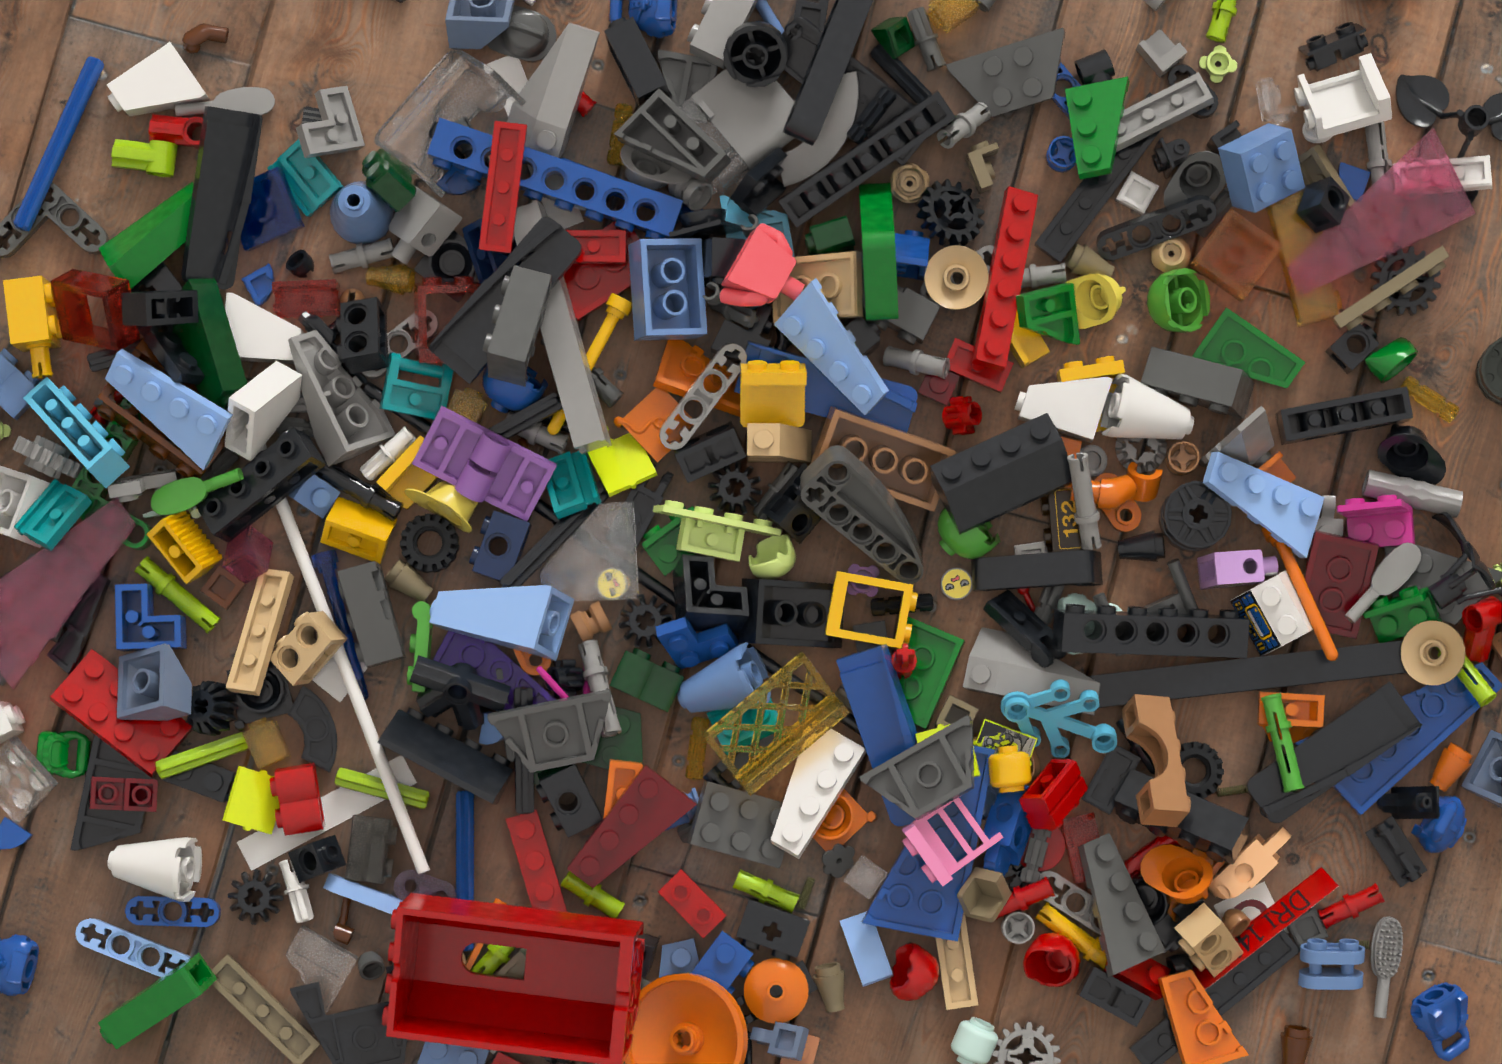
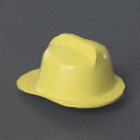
M1088 274L1065 282L1074 284L1079 329L1090 328L1112 320L1122 305V294L1126 291L1125 287H1120L1113 278L1107 275Z
M442 481L426 493L416 489L407 488L405 490L406 496L419 506L442 516L464 532L470 533L472 531L468 521L478 502L461 495L456 491L454 485Z

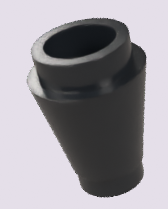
M1153 530L1125 538L1124 540H1118L1119 558L1158 562V559L1165 558L1163 532L1155 533Z

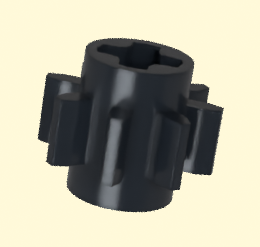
M575 659L553 661L554 667H549L546 672L569 697L577 696L576 691L581 690L585 684L583 669L575 667ZM545 681L546 687L550 691H554ZM554 692V698H560V697Z

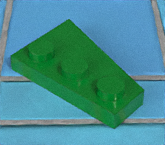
M1128 76L1065 89L1080 180L1112 174L1118 143V131L1120 121L1123 118L1124 101L1129 87Z
M1227 307L1191 356L1242 369L1250 378L1284 388L1289 387L1305 364V361Z
M908 617L907 624H912L910 641L907 644L909 649L915 650L917 663L909 678L904 679V675H901L900 683L914 724L928 730L965 644V640Z

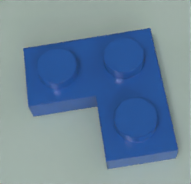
M686 617L655 626L657 638L676 665L681 669L694 667L698 663L714 658H720L739 645L738 639L727 623L696 633Z

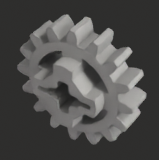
M39 435L36 436L34 442L18 436L12 449L27 456L23 464L56 479H59L61 473L77 478L83 466L69 458L71 451L68 448Z
M1030 1021L1026 1022L1025 1029H1021L1017 1022L1013 1023L1014 1031L1011 1033L1003 1028L1002 1032L1005 1037L1003 1040L998 1038L997 1045L999 1048L992 1053V1056L997 1057L998 1060L992 1064H1005L1004 1061L1022 1064L1020 1059L1010 1055L1021 1054L1024 1052V1048H1028L1030 1054L1040 1058L1028 1060L1027 1064L1061 1063V1059L1053 1055L1054 1052L1060 1050L1059 1045H1050L1049 1043L1054 1038V1035L1050 1033L1043 1036L1044 1027L1042 1025H1039L1036 1030H1032V1023ZM1021 1036L1018 1045L1013 1049L1006 1048L1012 1039ZM1034 1037L1043 1043L1047 1053L1037 1051L1034 1047Z

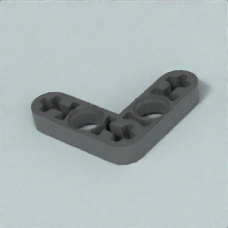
M51 183L48 192L52 189L54 190L52 193L54 200L51 203L48 201L42 203L40 209L44 212L41 215L38 213L30 231L20 230L13 223L23 199L0 222L1 237L7 238L12 233L7 228L10 224L17 232L22 234L19 239L15 234L8 239L10 247L7 250L1 247L0 257L8 258L13 256L49 218L89 254H100L101 252L98 248L108 242L109 237L97 222L57 185ZM69 209L76 210L79 214V220L74 226H65L62 223V215ZM84 226L94 235L100 232L98 239L101 242L97 246L94 244L87 246L89 239L82 232H79L77 237L74 233L80 231Z

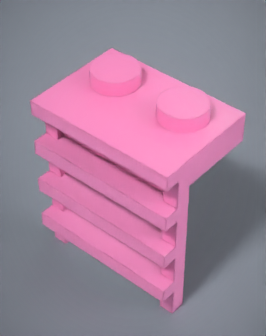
M959 797L925 817L914 820L901 829L906 835V838L902 840L903 844L913 857L916 854L921 856L926 863L921 869L931 883L938 880L942 887L953 879L951 877L952 874L1004 838L998 832L988 839ZM952 802L956 804L983 842L975 850L971 849L943 810ZM937 813L967 853L958 862H956L927 821Z

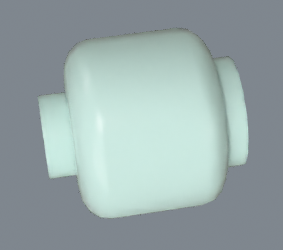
M971 1017L970 1020L960 1022L951 1043L952 1051L958 1055L956 1060L961 1064H987L998 1042V1035L994 1032L995 1027L977 1017Z

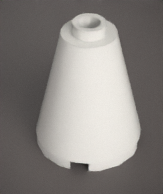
M1118 374L1114 378L1112 384H1116L1117 387L1114 393L1108 392L1102 411L1101 427L1107 428L1102 432V435L1116 438L1181 440L1185 434L1189 435L1191 433L1194 417L1191 416L1189 408L1128 375Z
M191 837L118 845L109 854L108 869L118 879L180 902H189L196 893V891H190L193 882L200 881L202 850L201 847L194 844L198 840Z

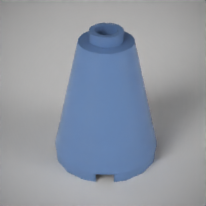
M357 181L344 186L337 192L330 207V219L335 231L343 239L355 244L362 243L366 245L381 239L388 232L389 224L394 216V210L366 185V181Z
M746 642L742 643L683 681L680 685V690L677 692L680 705L684 709L687 708L689 712L696 713L767 704L771 697V687L765 689L763 679L769 677L757 650L754 647L747 648L748 643Z

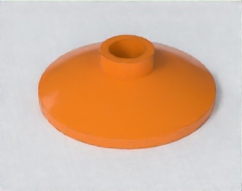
M771 958L758 963L751 969L744 983V998L749 1010L757 1018L768 1023H775V1021L784 1023L792 1020L800 1014L808 999L809 989L804 973L797 965L788 960ZM773 985H779L782 988L783 992L780 997L775 998L771 996L770 988Z

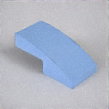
M866 912L840 921L863 987L893 976L876 926L861 922Z

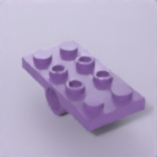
M442 405L412 462L413 465L454 485L456 491L464 497L475 502L486 501L526 522L557 465Z

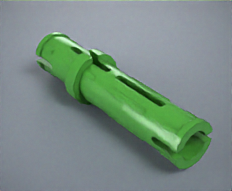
M1277 693L1262 697L1261 701L1263 702L1268 726L1265 728L1267 734L1270 733L1284 787L1283 790L1284 793L1304 789V785L1302 784L1289 730L1292 728L1291 721H1287L1281 699L1282 695ZM1275 713L1277 714L1279 727L1282 734V740L1280 739L1279 730L1275 719ZM1283 746L1285 747V751H1286V755H1287V759H1288V763H1289V767H1290V771H1291L1290 773H1289V771H1288V767H1287V763H1286V759H1285V755H1284V751H1283Z

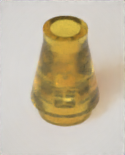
M406 264L380 267L369 266L366 272V284L399 295L412 293L415 285V270Z

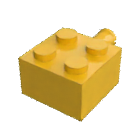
M42 275L3 280L10 344L22 352L30 351L33 379H42L43 376L52 377L53 372L49 349L61 347L60 339L64 338L62 319H57L56 307L61 306L58 288H54L53 284Z

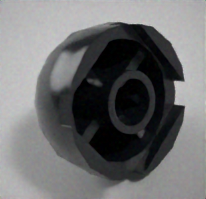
M762 21L746 22L737 27L728 37L723 52L724 65L732 78L746 83V86L752 88L765 87L775 82L784 71L788 59L787 43L781 32L772 24Z

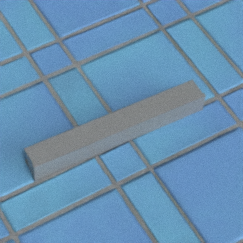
M538 200L517 208L514 230L517 245L541 218L547 217L544 206ZM533 249L528 255H526L521 260V262L528 258L533 252H535V250ZM563 275L551 289L540 329L574 449L579 448V452L583 454L604 446L610 447L612 444Z

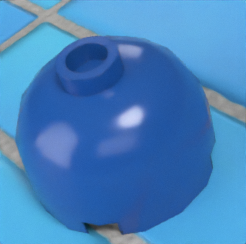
M488 365L485 367L482 375V385L485 393L492 399L491 406L503 413H507L509 410L519 412L539 401L548 387L545 379L541 383L535 379L538 373L530 367H527L528 379L526 387L489 378Z

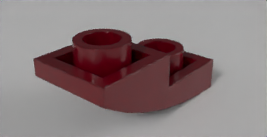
M91 776L89 809L156 812L158 780Z

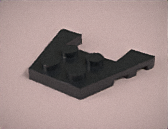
M61 539L52 551L45 548L36 555L87 583L85 590L64 625L67 627V631L47 653L50 659L66 673L70 674L79 661L111 580L66 541ZM23 565L12 572L8 571L0 577V605Z
M394 965L385 967L387 974L393 973ZM319 982L290 988L293 998L332 1064H403L405 1062L407 1039L386 1037L387 1026L382 1025L383 1010L385 1006H389V1001L326 1015Z

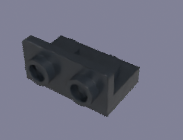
M777 147L745 175L730 199L741 210L749 215L754 214L757 217L785 192L786 187L777 178L784 170L780 165L788 155Z

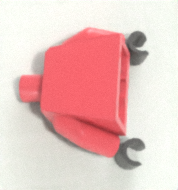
M750 214L748 219L753 226L747 228L740 225L747 239L721 283L725 288L721 290L716 283L709 282L706 286L716 292L711 297L703 295L706 302L713 306L723 303L738 307L763 306L766 303L770 304L777 298L780 292L795 300L802 292L805 284L790 276L797 261L792 256L793 251L784 233L767 224H760L758 218L754 214Z

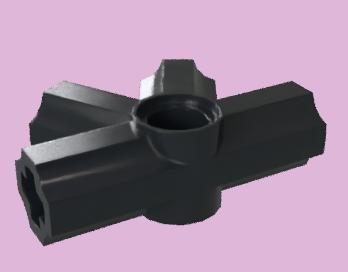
M419 655L409 681L426 687L425 692L418 693L416 698L421 713L427 718H436L452 707L458 726H462L464 730H475L478 726L484 724V707L495 711H503L511 688L509 685L479 676L476 669L467 663L461 662L449 666Z

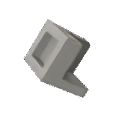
M1160 29L1147 40H1142L1138 43L1135 49L1159 78L1182 61L1187 54V50L1180 42L1174 45Z

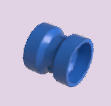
M1059 136L1049 145L1046 152V161L1052 170L1064 173L1070 171L1075 166L1076 157L1073 138Z

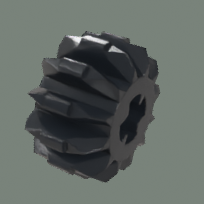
M737 461L735 471L731 472L729 465L723 467L726 473L724 476L719 471H714L713 476L720 483L709 482L708 488L719 490V492L709 496L711 502L722 498V501L717 506L718 511L724 510L728 504L730 505L729 513L735 514V506H740L741 513L745 515L748 513L745 502H748L752 507L758 505V502L750 496L762 495V489L751 487L761 482L760 476L748 479L753 472V467L749 466L744 473H741V462ZM737 481V485L741 482L744 486L740 489L741 495L738 497H734L733 493L729 495L726 490L730 489V482Z
M644 594L639 595L640 606H636L634 601L629 599L627 603L633 609L631 613L626 610H620V615L629 618V621L620 622L619 628L631 627V630L625 633L623 637L625 640H629L636 634L634 646L637 648L640 647L643 638H646L647 648H653L651 637L654 636L661 644L657 638L655 626L661 625L662 622L673 620L672 614L660 615V613L668 608V604L664 602L656 609L655 605L658 597L655 595L651 597L649 605L646 604ZM646 613L652 614L651 620H655L653 627L647 626L645 630L640 629L641 623H637L638 617H645Z
M202 681L201 685L193 686L191 714L188 716L186 723L193 726V731L210 736L220 735L222 731L230 730V721L237 720L233 715L234 710L240 707L233 703L236 694L230 692L226 688V684L220 682Z
M260 869L254 870L253 881L247 872L241 873L244 885L237 880H233L231 885L238 889L239 892L228 893L229 899H238V903L233 904L230 910L237 911L242 908L243 910L238 919L244 921L250 914L252 925L258 923L259 914L264 922L270 921V915L267 910L275 914L279 913V907L272 903L273 901L284 900L283 895H274L273 891L282 887L281 883H274L270 886L269 883L273 878L271 873H267L261 881ZM253 888H255V892L261 891L263 893V896L259 898L260 905L256 906V902L250 903L249 901Z

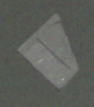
M304 925L300 927L285 954L293 968L300 972L304 984L319 982L326 1013L332 1007L359 958Z

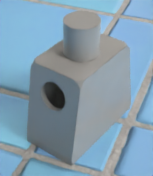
M416 187L415 197L399 212H395L389 224V231L400 238L391 255L406 265L416 250L428 257L433 256L462 220V217L428 193Z

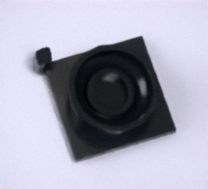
M706 209L680 215L679 219L683 225L682 229L669 232V237L674 239L701 238L702 241L742 230L740 225L725 221L726 209Z
M454 230L433 256L428 257L424 255L413 269L457 303L460 302L477 279L465 238Z
M271 661L268 665L260 696L235 693L234 703L240 706L236 709L238 720L234 722L235 729L243 731L245 724L289 713L293 701L288 681ZM231 670L226 671L228 677Z

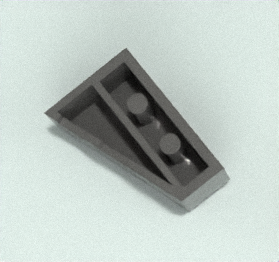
M659 88L614 133L619 142L708 184L732 162L727 153Z
M862 268V307L863 315L866 316L864 271ZM897 285L899 319L872 321L882 331H886L888 327L898 332L897 337L908 344L914 345L915 342L922 344L940 309V305L907 287L903 288Z
M515 265L513 266L511 276L505 275L501 287V294L505 296L502 305L496 304L492 316V323L496 325L493 334L487 333L483 345V352L487 353L489 378L526 387L528 379L527 367L530 357H533L536 347H534L539 327L542 326L552 288V275Z
M1151 347L1141 379V383L1165 396L1178 399V402L1191 407L1199 405L1208 408L1212 412L1222 415L1228 414L1241 419L1245 417L1255 384L1242 369L1156 347Z
M376 561L337 571L340 582H338L339 592L342 601L346 600L349 613H346L348 625L351 632H356L359 642L354 644L359 663L365 662V666L371 668L406 658L381 565Z

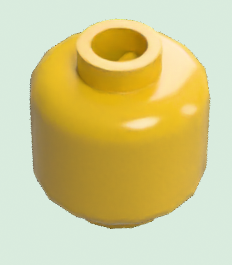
M1017 745L998 747V753L988 758L990 785L998 788L999 793L1024 791V785H1028L1031 782L1029 754L1018 751Z

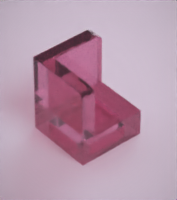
M249 525L242 533L227 543L222 567L247 584L268 571L273 542Z

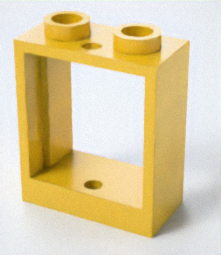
M836 571L824 635L877 645L887 644L888 647L901 649L903 643H909L912 624H907L909 611L915 612L918 593L912 592V584ZM848 582L903 592L895 639L840 629Z

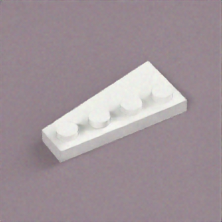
M811 717L771 837L773 845L800 859L867 753L863 746Z

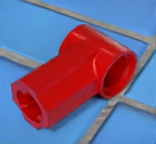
M152 114L148 130L149 141H166L175 143L178 146L194 147L199 150L200 140L194 141L192 134L195 128L202 126L203 118Z
M1494 596L1468 605L1462 611V620L1466 627L1463 642L1466 656L1470 661L1481 663L1488 660L1496 625L1502 623V602Z

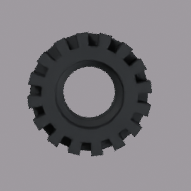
M425 514L414 517L415 519L411 522L409 521L406 524L407 527L401 533L400 547L403 557L415 569L426 573L440 572L441 569L448 568L449 564L456 559V554L460 547L456 529L447 519L439 515ZM427 531L438 533L442 539L440 551L432 556L422 554L417 545L420 535Z
M1194 741L1181 744V764L1183 765L1190 758L1199 759L1205 765L1206 774L1204 779L1196 784L1185 780L1186 792L1204 799L1213 794L1217 787L1221 785L1222 775H1224V769H1222L1223 762L1217 755L1218 752L1210 748V745Z

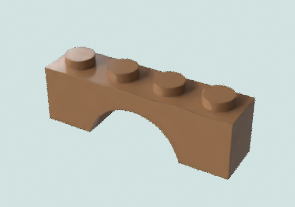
M1134 694L1121 710L1126 738L1140 745L1149 754L1155 768V778L1149 780L1136 795L1141 825L1177 827L1190 813L1191 800L1186 792V772L1181 764V744L1175 730V712L1172 710L1170 697Z

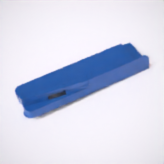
M752 341L747 342L745 349L747 355L746 363L752 360H762L767 363L795 360L805 363L807 371L805 412L827 418L830 406L895 429L904 432L908 431L913 412L915 413L918 404L916 402L917 391L913 387L881 378L889 391L868 414L864 415L807 357ZM740 373L734 388V392L740 393Z
M887 644L838 658L836 662L840 671V678L872 769L916 745L915 734L918 732L897 672L893 668ZM882 796L889 818L894 825L905 826L916 820Z

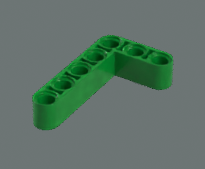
M891 182L859 184L866 321L899 319Z
M123 399L119 406L129 409L131 403L127 399ZM113 420L109 422L105 429L109 433L105 440L107 442L112 438L114 440H121L122 449L126 452L121 457L127 462L139 441L129 438L123 432V427ZM83 466L71 487L86 494L92 503L80 516V519L135 550L148 548L152 541L146 534L152 527L105 500L109 493L108 487L105 488L101 483H93L91 473ZM108 511H115L117 514L116 523L111 527H105L102 521L104 514ZM135 527H143L145 531L144 539L139 543H133L130 539L131 531Z

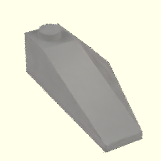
M569 23L512 103L507 122L526 124L528 126L525 147L560 158L565 153L600 32Z
M317 330L288 339L296 372L302 374L301 390L313 435L328 467L352 459L392 439L396 435L385 411L379 409V402L376 399L371 400L360 388L362 385L360 380L356 376L352 378L342 367L336 352Z
M1262 406L1255 410L1199 460L1201 467L1208 466L1211 452L1223 453L1252 466L1254 464L1257 468L1263 465L1272 456L1268 451L1275 445L1266 410Z
M981 627L968 658L963 688L1000 697L1017 691L1031 695L1050 689L1052 682L1062 679L1070 685V697L1063 702L1054 700L1043 704L1044 706L1055 707L1078 700L1080 694L1085 690H1094L1099 696L1101 684L1054 657V663L1049 667L1039 666V663L1032 659L1030 651H1027L1008 632ZM1058 689V690H1056V692H1063V691H1064V689ZM1089 699V700H1086L1085 702H1088V703H1089V702H1092V701H1094V700ZM1095 711L1081 712L1084 714L1095 715Z

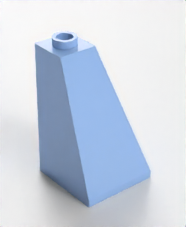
M549 585L438 591L437 598L430 607L431 618L429 623L441 629L556 661L575 599Z

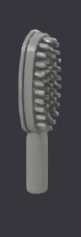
M241 87L219 93L214 101L175 105L176 117L204 114L205 106L263 115L273 109L275 98L271 91L266 88Z
M1403 543L1393 549L1376 568L1371 577V587L1345 614V617L1354 624L1380 595H1389L1399 589L1411 577L1420 563V549L1413 543Z
M1390 916L1383 917L1377 922L1371 942V968L1374 975L1377 976L1373 1017L1378 1018L1387 1017L1390 979L1398 972L1403 951L1402 926L1397 919Z

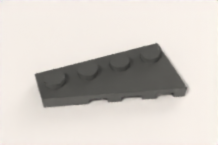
M1110 833L1079 846L1078 849L1087 888L1091 889L1094 904L1091 905L1094 918L1098 919L1101 936L1099 941L1102 951L1105 950L1108 965L1105 966L1108 978L1165 952V948Z

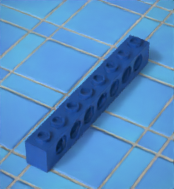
M439 118L427 155L433 160L432 165L450 171L453 166L464 170L462 175L481 181L482 177L488 178L489 168L485 165V161L491 154L493 135ZM460 144H468L473 148L472 154L466 159H460L455 156V150ZM525 147L523 164L530 165L534 171L529 179H521L520 189L524 191L523 196L540 202L543 197L555 201V207L568 212H572L573 208L585 211L584 216L597 222H602L603 218L616 222V228L626 230L627 232L632 233L634 228L646 232L645 237L648 239H672L669 237V232L675 231L683 208V200ZM551 175H559L564 179V184L558 190H551L546 186L547 178ZM582 185H589L594 189V195L589 200H580L576 196L577 189ZM613 195L621 196L625 201L623 208L618 211L610 210L606 205L608 198ZM642 206H650L654 209L655 216L649 221H642L637 217L638 209Z

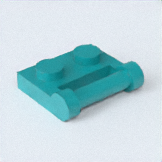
M391 352L388 357V368L379 409L434 420L441 405L447 408L453 370L445 363L442 366L401 358V354ZM399 370L439 378V386L434 387L397 379Z

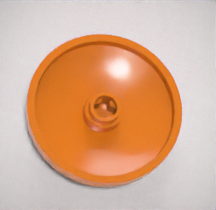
M679 973L663 976L650 982L640 992L637 1021H635L633 1031L630 1030V1033L633 1034L632 1047L625 1059V1064H744L748 1048V1033L740 1006L723 986L702 975Z

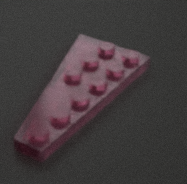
M1434 127L1345 211L1340 225L1325 230L1287 267L1300 296L1476 214Z
M117 497L70 529L52 551L43 548L0 579V673L13 690L20 683V679L29 667L37 660L38 655L49 640L54 637L90 585L95 582L110 558L115 555L135 528V521Z

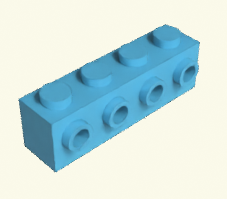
M45 377L23 397L105 488L130 467L121 457L126 452L113 438L109 442L105 440L109 433L97 420L92 424L89 422L93 416L81 403L76 406L73 405L77 398L64 385L59 389L48 377Z

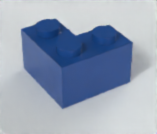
M115 585L117 650L140 651L164 643L170 645L172 650L187 649L186 617L182 615L154 616L152 585Z

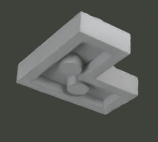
M348 86L317 91L314 95L322 121L304 123L296 127L304 158L363 148L365 143Z
M175 469L117 478L108 486L109 498L118 497L119 502L139 499L138 496L143 495L142 492L146 489L154 488L157 491L162 486L181 479V476Z

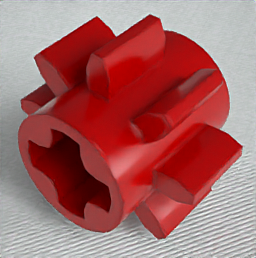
M971 396L949 398L950 405L944 407L942 412V420L945 427L952 430L953 435L975 433L974 426L979 425L982 420V410L979 404L972 401Z

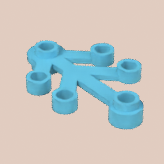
M1059 679L1052 682L1048 690L1031 695L1018 691L1011 692L1001 700L1002 714L1009 721L1016 722L1021 732L1038 738L1035 747L1041 743V733L1037 727L1032 726L1029 717L1041 721L1050 741L1051 754L1055 758H1065L1070 753L1069 741L1061 735L1059 728L1091 739L1093 749L1099 753L1113 751L1118 743L1116 731L1109 724L1101 723L1093 726L1067 717L1084 711L1093 712L1097 710L1100 705L1099 696L1094 690L1083 691L1079 699L1048 709L1039 707L1054 700L1063 702L1070 697L1069 683ZM1058 689H1064L1063 692H1056ZM1089 699L1094 700V701L1089 702V703H1088V702H1085L1086 700H1089ZM1064 746V748L1057 749L1056 747Z

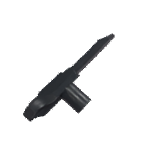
M304 311L299 316L298 321L305 327L307 332L317 330L337 354V345L334 343L336 336L339 334L336 320L327 326L320 317ZM341 363L342 367L351 377L356 376L365 385L368 383L362 372L351 374L346 365Z

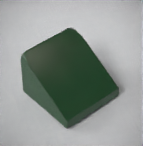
M907 17L888 18L871 29L874 37L892 59L898 58L915 47V41Z

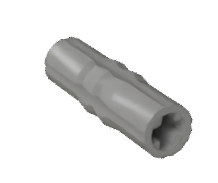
M1370 469L1366 473L1362 488V496L1377 499L1378 496L1397 495V499H1403L1413 509L1437 514L1447 512L1454 518L1458 517L1463 501V491Z

